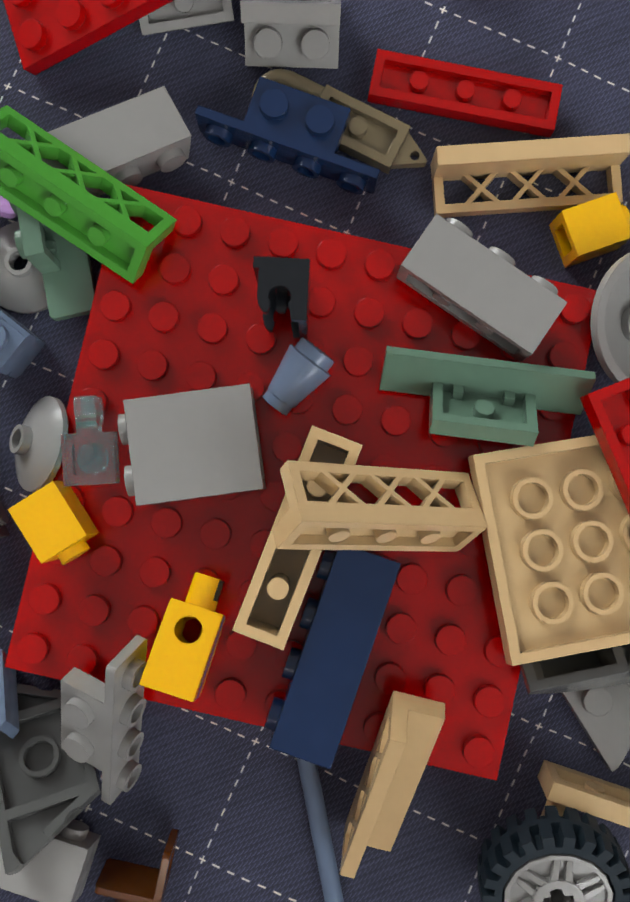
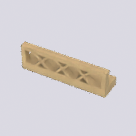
M630 133L436 146L430 164L434 216L436 213L442 218L565 210L614 192L617 193L619 201L622 203L620 164L630 154ZM606 170L608 193L592 194L578 181L588 171ZM579 172L575 178L569 173ZM553 174L567 187L558 197H546L532 184L540 175ZM533 175L528 181L522 177ZM507 177L520 188V191L512 200H499L486 187L494 178ZM475 179H485V180L483 181L482 184H480V183H479L478 181H476ZM461 180L474 191L465 203L445 204L443 181ZM570 190L576 194L574 196H566ZM524 193L530 197L529 199H520ZM480 196L485 202L474 201Z
M287 460L280 468L289 510L272 528L276 549L458 552L488 528L469 473ZM302 480L314 481L330 494L331 498L328 502L307 501ZM350 483L362 484L379 499L375 504H366L347 487ZM397 486H406L422 500L420 506L409 504L394 491ZM441 488L455 489L461 508H456L438 493Z
M393 690L345 823L340 866L341 876L355 878L367 846L391 852L444 724L445 703Z

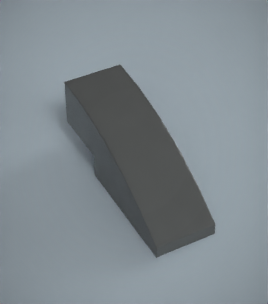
M630 644L521 664L519 666L528 695L572 692L630 683Z

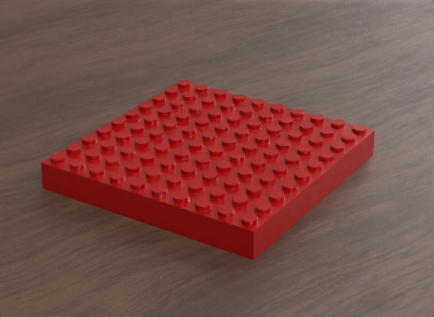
M125 184L170 214L177 221L173 231L153 248L143 275L133 284L105 265H101L66 410L68 416L66 450L60 468L52 480L68 481L99 533L86 541L90 547L87 552L65 565H62L59 559L41 564L32 550L4 667L61 680L76 667L105 683L107 665L136 635L147 639V662L170 599L174 598L185 602L194 573L198 572L225 582L215 612L226 616L201 696L194 702H190L144 687V698L153 702L264 727L274 696L284 699L290 680L281 676L290 649L294 647L301 650L307 630L300 628L299 623L309 597L318 600L325 581L316 577L325 551L322 550L284 650L232 631L285 496L280 468L287 460H299L313 425L362 444L363 446L355 465L469 473L472 482L468 462L469 456L524 447V445L429 434L430 396L379 390L386 347L392 346L512 362L519 361L396 278L400 265L412 248ZM129 216L130 220L148 232L154 227L141 217ZM254 256L310 259V300L307 340L335 362L328 370L331 376L295 408H292L287 415L272 407L262 396L268 390V386L289 345L295 346L300 339L293 338L290 311L288 309L285 314L275 312L273 332H268L263 321V312L257 300L258 284L253 269ZM546 279L558 289L557 295L568 303L533 354L520 363L585 371L592 340L590 328L591 310L597 290ZM250 383L254 391L266 489L136 506L135 496H128L124 481V467L131 465L129 445H122L118 432V415L125 414L123 400ZM537 410L539 433L534 445L570 439L575 414ZM350 483L347 487L366 504H375L379 499L362 484ZM397 486L394 490L412 506H420L422 500L406 486ZM441 488L438 493L456 508H461L455 489ZM482 532L458 552L373 551L393 558L400 562L401 565L339 745L371 752L394 690L445 703V721L427 765L497 781L521 669L519 665L511 666L506 664ZM197 619L186 621L182 632L184 638L190 643L198 640L202 628L201 623Z

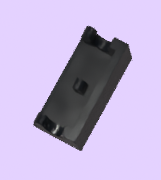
M254 256L253 269L258 284L257 300L263 312V321L268 332H273L275 312L285 314L288 309L290 311L293 338L301 339L304 337L308 339L310 259Z

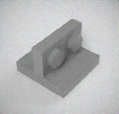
M341 0L240 1L241 23H244L245 66L338 69Z

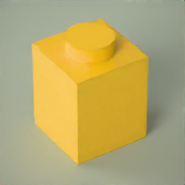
M616 192L562 210L549 224L564 267L567 268L615 251L630 240V212L625 205L620 203Z
M52 481L7 509L41 564L57 559L60 560L62 565L73 561L90 549L86 541L99 533L68 481Z

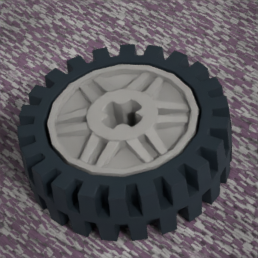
M545 806V816H538L535 807L524 810L526 820L520 821L516 814L507 817V830L498 824L491 830L492 840L485 838L481 846L482 854L478 855L477 872L482 902H630V870L616 837L612 836L610 829L604 823L598 825L596 818L588 813H585L580 819L577 809L566 807L563 816H559L556 806Z

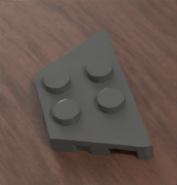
M17 684L20 731L13 739L0 731V846L5 874L13 875L21 871L101 794L102 787L97 768L86 762H76L67 755L65 750L61 749V690L59 689L48 691L38 689L36 686Z

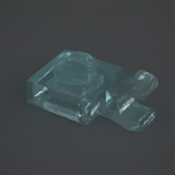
M74 397L76 433L61 434L64 486L120 483L117 431L102 432L104 420L103 397Z

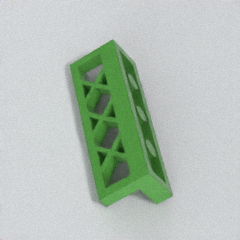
M8 105L0 108V131L8 127L25 139L8 138L0 132V196L133 284L143 275L153 248L173 231L177 219ZM42 159L56 160L68 169L53 168L42 161ZM86 188L100 189L109 195L111 199L96 197L88 192ZM129 216L141 217L154 227L148 232L130 220Z

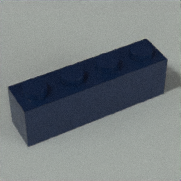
M324 551L316 574L317 578L325 580L318 600L311 597L307 600L299 623L300 628L307 630L301 650L294 647L290 649L281 676L290 680L284 699L274 696L264 728L272 730L269 748L331 770L401 565L400 562L373 551Z

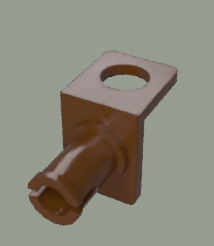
M172 828L163 852L160 869L112 858L107 859L96 882L94 892L98 895L116 898L115 902H162L170 878L179 830Z

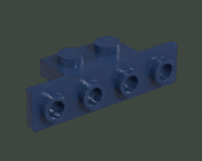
M261 76L243 121L200 105L196 108L195 117L200 132L213 144L221 147H229L230 144H234L248 149V153L260 161L273 163L276 159L292 165L294 171L305 177L316 179L320 175L337 181L336 184L341 189L353 194H362L363 191L371 194L375 192L380 169L337 154L350 118L351 108Z

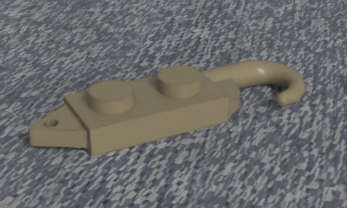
M274 69L261 76L351 108L350 118L338 150L374 168L380 169V171L389 174L391 169L426 166V157L409 133L410 125L327 84L324 87L291 70ZM258 81L254 85L252 96L254 94ZM413 155H414V156H416L418 159H417V160H412L410 156H413Z

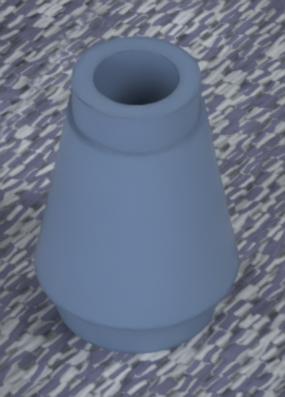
M302 337L295 346L289 345L268 386V390L262 397L276 410L287 415L292 408H295L331 376L328 370L335 362L318 347Z

